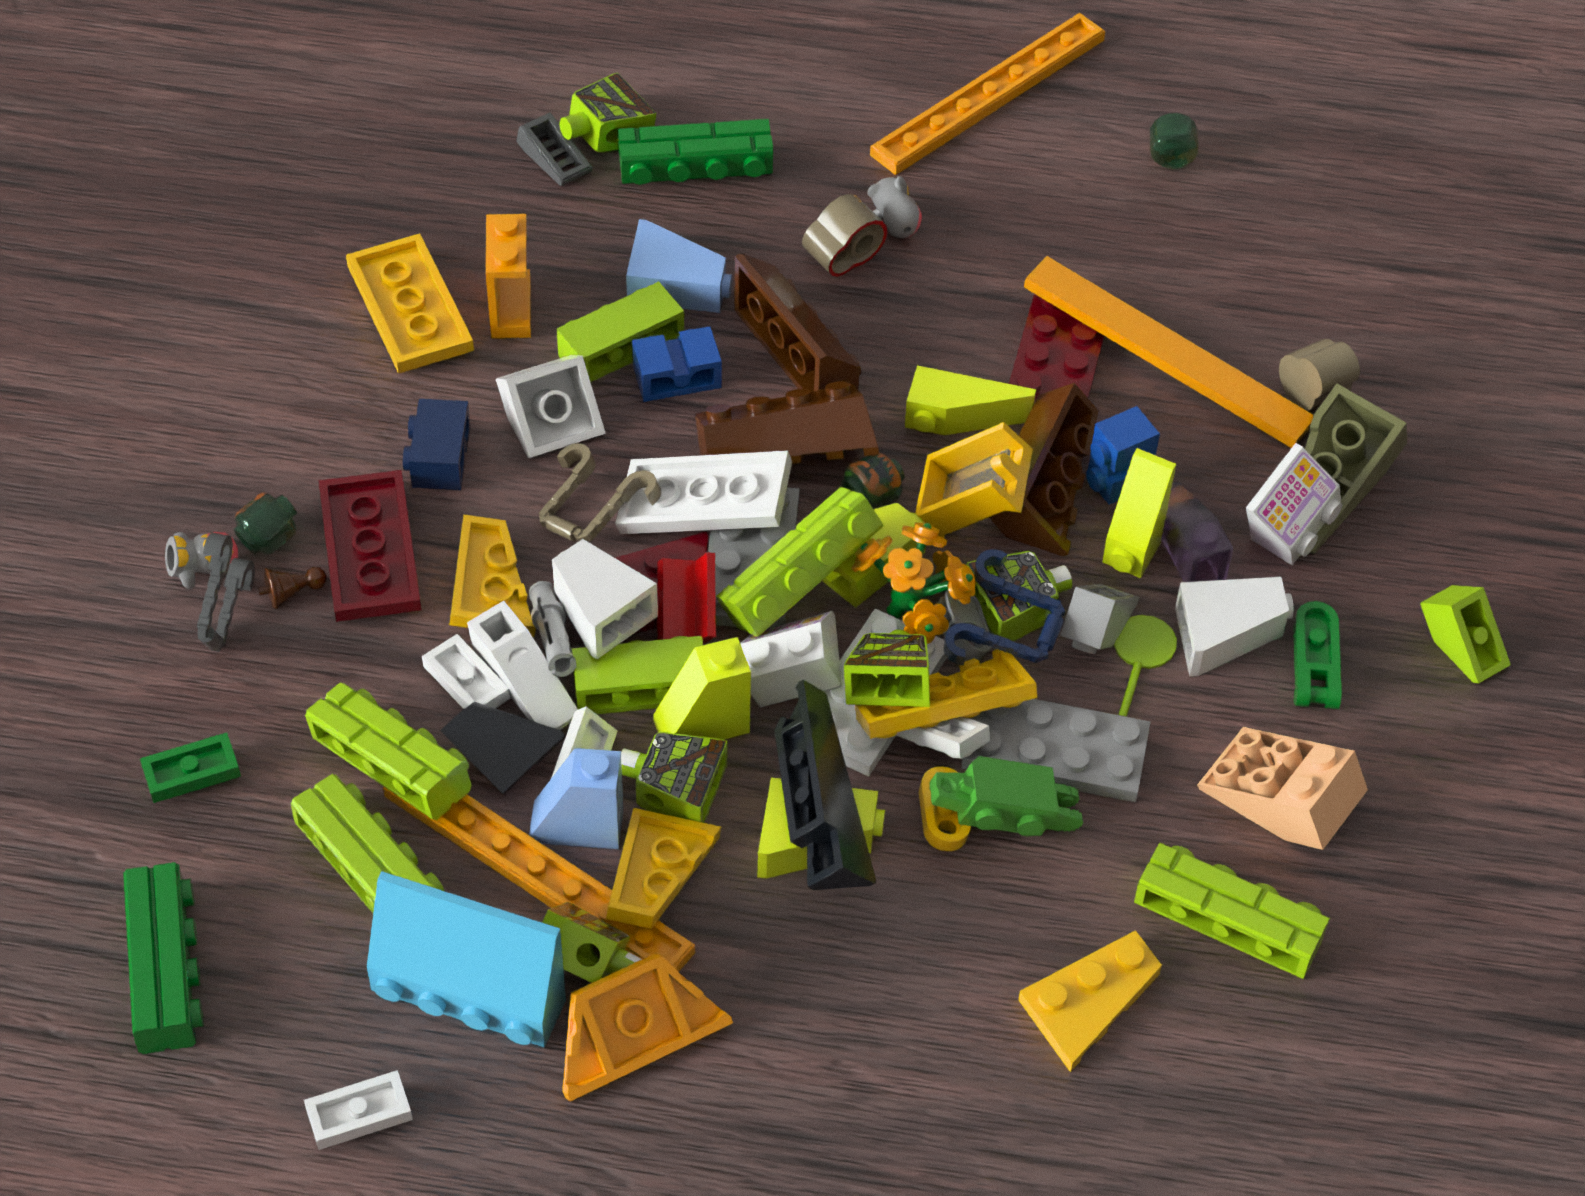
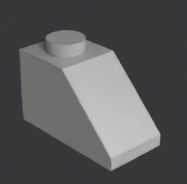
M1103 584L1076 586L1060 636L1072 639V647L1087 653L1096 654L1097 649L1111 648L1137 606L1139 597Z

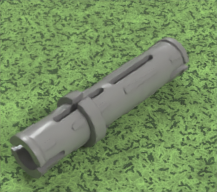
M539 581L534 583L529 589V599L533 606L531 612L532 623L540 632L549 671L552 670L554 676H567L575 670L576 659L573 656L564 625L566 612L563 605L558 602L552 584L547 581Z

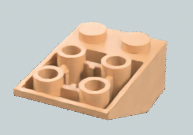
M1243 727L1197 784L1199 790L1281 839L1321 850L1326 847L1368 791L1355 751Z

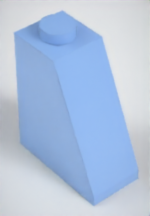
M639 219L626 274L627 296L638 289L648 287L659 281L682 309L720 313L723 297L730 298L732 289V274H726V257L648 220Z
M575 748L534 800L529 836L542 844L619 850L624 812L621 751Z

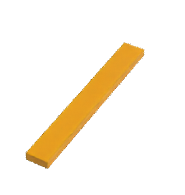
M1081 13L1076 14L871 145L870 156L893 174H899L1103 42L1105 30Z
M1046 256L1026 277L1024 288L1288 447L1292 448L1295 443L1298 444L1310 429L1313 414L1052 258Z
M383 788L384 797L550 908L570 902L628 934L630 939L625 950L633 955L644 959L657 953L679 972L695 954V944L660 921H657L652 929L606 919L612 893L610 888L466 794L457 803L453 802L451 808L436 821L387 788Z

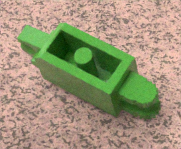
M978 756L964 773L936 772L929 782L932 805L956 811L960 825L974 826L981 830L1015 832L1022 836H1041L1046 829L1070 832L1079 829L1083 824L1081 812L1075 809L1070 810L1071 806H1075L1080 800L1078 789L1055 783L1053 767Z

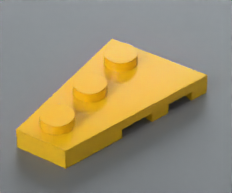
M463 515L449 625L468 628L467 622L500 602L505 601L528 629L531 636L535 637L536 628L532 623L528 608L524 583H521L516 567L517 558L506 520Z

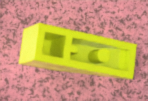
M917 365L906 402L905 428L939 435H950L989 429L1003 422L1007 425L1025 423L1035 402L1036 389Z
M1138 448L1135 450L1107 534L1102 563L1110 565L1120 572H1126L1138 578L1142 577L1161 544L1176 463Z

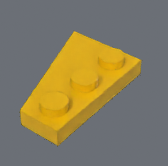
M633 808L606 919L652 929L719 840L722 827Z
M1135 930L1022 989L1018 1000L1071 1072L1094 1042L1097 1044L1107 1033L1108 1027L1123 1011H1127L1160 975L1162 964Z

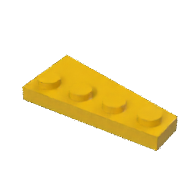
M996 649L992 651L993 659L980 664L979 660L975 658L965 661L964 665H959L960 672L943 676L937 672L929 675L930 707L855 705L856 720L870 739L876 737L890 738L901 731L917 727H934L939 722L958 717L971 718L979 715L982 711L998 707H1016L1023 701L1037 698V686L1035 680L1012 654Z

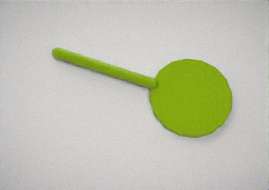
M1137 615L1130 617L1113 645L1117 655L1126 663L1133 665L1119 711L1120 716L1127 717L1141 668L1151 669L1163 666L1172 659L1176 652L1177 638L1173 629L1165 621L1154 616Z

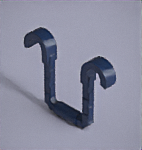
M996 549L986 550L978 556L974 568L975 581L981 587L1051 611L1052 614H1048L1036 643L1038 648L1033 649L1007 638L985 631V629L972 624L959 623L950 627L947 631L943 650L951 662L964 665L966 658L965 649L957 647L955 641L965 639L1038 663L1048 659V652L1053 650L1064 622L1062 616L1065 615L1066 611L1059 600L1005 581L1004 578L988 573L985 567L994 565L1000 568L1006 562L1007 553Z

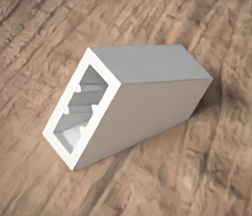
M580 540L552 559L555 594L590 655L595 659H599L658 617L657 583L586 540Z
M1281 577L1180 583L1175 611L1189 677L1200 676L1283 636L1287 619H1292L1294 607L1292 595L1285 593Z

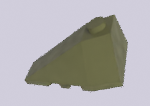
M1339 384L1334 386L1315 412L1305 450L1340 485L1342 503L1341 511L1336 519L1329 525L1324 523L1316 534L1318 539L1310 552L1313 555L1385 475L1407 444L1406 422Z

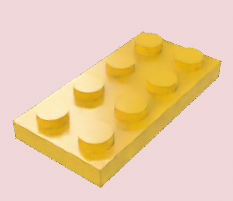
M420 233L346 255L350 273L398 374L474 351L473 339Z

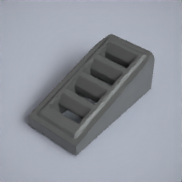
M551 112L519 126L516 142L560 186L592 172L593 167L571 139L567 140L564 138L560 125ZM545 137L548 139L543 143L540 142V140ZM553 146L557 148L551 152L547 151V149ZM561 155H564V156L567 157V158H565V159H563V160H560V161H558V162H556V161L554 160L555 158H557V157H559V156H561ZM572 163L576 166L566 172H563L561 169Z

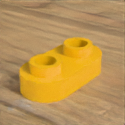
M933 767L923 775L919 787L924 836L928 843L938 850L955 851L966 843L971 826L960 825L956 811L932 805L929 782L936 772H958L949 767ZM940 830H947L951 834L944 833Z

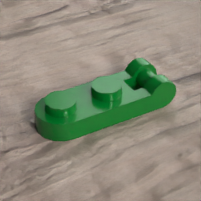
M1319 601L1307 602L1297 610L1293 626L1294 705L1309 707L1310 703L1324 704L1326 709H1339L1342 696L1339 618L1337 612L1328 604ZM1311 680H1324L1325 687L1311 686Z

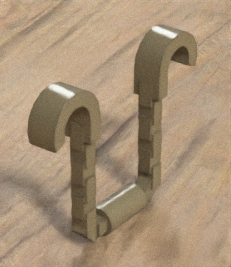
M581 443L571 444L563 448L557 455L561 467L569 468L575 461H581L572 470L571 476L538 514L542 527H546L548 531L574 542L582 539L592 542L625 502H628L639 489L647 487L643 491L649 503L653 506L661 496V488L655 475L650 471L642 470L630 474L617 487V492L586 529H581L580 526L554 515L581 483L584 484L596 466V461L589 447Z

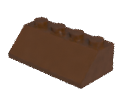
M743 253L736 255L734 311L798 389H807L811 392L825 389V386L829 383L844 381L853 384L859 389V376L861 375L859 361L853 354H848L842 347L836 333L831 328L827 329L821 322L813 305L810 303L806 304L801 298L792 280L785 278L774 265Z

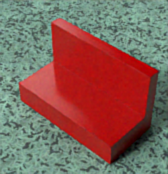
M706 552L696 561L662 558L657 562L658 640L671 639L677 636H702L704 645L716 637L715 553Z

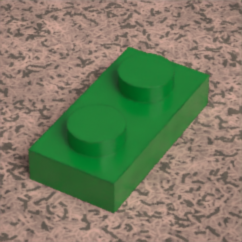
M227 732L140 758L153 803L241 777Z

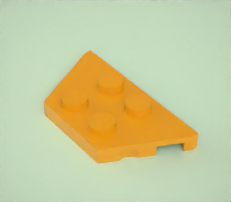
M654 953L571 992L563 1094L571 1102L733 1024L732 1018L707 998L691 981L683 977L665 958Z

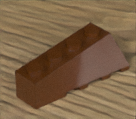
M844 381L832 382L827 384L825 389L811 392L807 389L791 390L786 393L785 397L780 398L753 397L748 399L746 404L730 407L727 404H716L707 407L706 412L695 414L700 456L788 451L792 464L802 463V459L806 454L826 455L827 460L844 458L843 450L863 448L864 456L879 455L877 440L864 396L853 384Z
M1075 383L1038 395L1019 434V437L1033 449L1022 512L1003 511L989 517L1007 538L1062 557L1069 555L1071 541L1066 538L1068 527L1074 525L1078 509L1073 506L1076 490L1083 488L1085 474L1082 469L1083 457L1090 455V446L1099 412ZM998 476L996 483L1001 486L1003 479Z

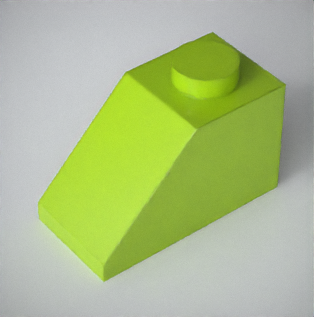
M1451 585L1420 603L1433 641L1473 683L1479 684L1511 665L1484 587Z

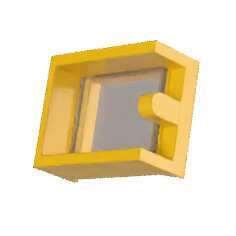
M1003 422L927 455L915 514L924 523H930L931 526L939 530L938 536L944 538L945 534H950L1003 511L1021 513L1033 449Z

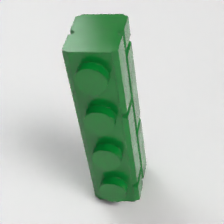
M769 119L618 129L622 184L635 183L643 185L659 181L683 182L689 179L704 178L718 180L724 177H758L764 174H773V143Z
M176 862L154 865L153 868L144 866L126 869L123 872L132 1034L138 1053L148 1054L165 1051L166 1048L175 1050L193 1047L196 1044L195 1028L203 1027L204 1020L200 998L193 999L192 987L201 985L197 957L190 958L189 946L198 945L194 917L187 918L186 907L195 905L191 878L183 879L180 865Z

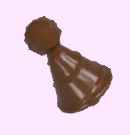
M320 567L307 569L305 575L273 571L272 569L265 568L264 578L266 586L258 587L257 589L259 596L268 594L273 608L277 609L279 605L286 602L287 599L297 592H300L306 585L311 589L317 590L324 587L327 582V575Z

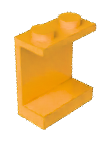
M486 214V284L491 339L531 338L530 269H527L526 214Z

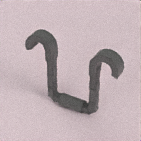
M210 533L206 539L203 554L211 555L208 568L211 573L196 628L198 629V639L211 651L220 652L222 647H225L228 628L231 624L233 609L239 591H251L255 566L253 561L234 558L231 561L233 549L231 536ZM223 574H226L224 603L220 611L218 626L214 630L210 627L213 618L212 614L215 610Z

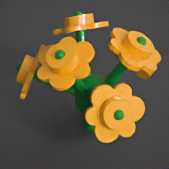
M916 522L914 528L903 526L901 533L916 541V548H912L908 552L902 548L891 550L888 555L889 563L885 564L881 557L886 553V548L892 543V538L890 536L882 540L871 538L855 552L856 559L851 569L854 572L859 570L862 572L874 564L891 583L893 588L890 593L892 601L886 609L888 615L899 619L906 610H912L903 616L902 620L906 625L904 631L909 634H922L926 636L927 644L934 640L935 635H941L947 631L949 621L944 616L946 614L944 605L939 603L933 605L930 600L923 598L949 590L954 600H960L963 605L970 603V597L975 595L976 584L972 570L948 550L934 552L933 561L937 568L935 569L936 574L931 576L934 566L930 560L922 558L926 545H933L944 548L947 540L939 537V530L931 526L930 523Z

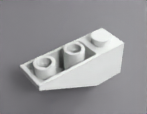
M505 601L500 602L467 622L473 651L507 685L510 690V697L528 720L558 730L571 723L574 712L578 710L559 678L552 674V670L549 671L547 659L528 629Z

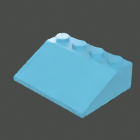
M381 871L377 881L367 960L371 991H374L378 996L388 1001L397 1002L402 1000L417 1005L422 1011L433 1016L444 1014L462 1020L464 1024L475 1030L490 1029L505 1034L515 1043L521 1045L532 1043L545 1048L566 1002L560 928Z

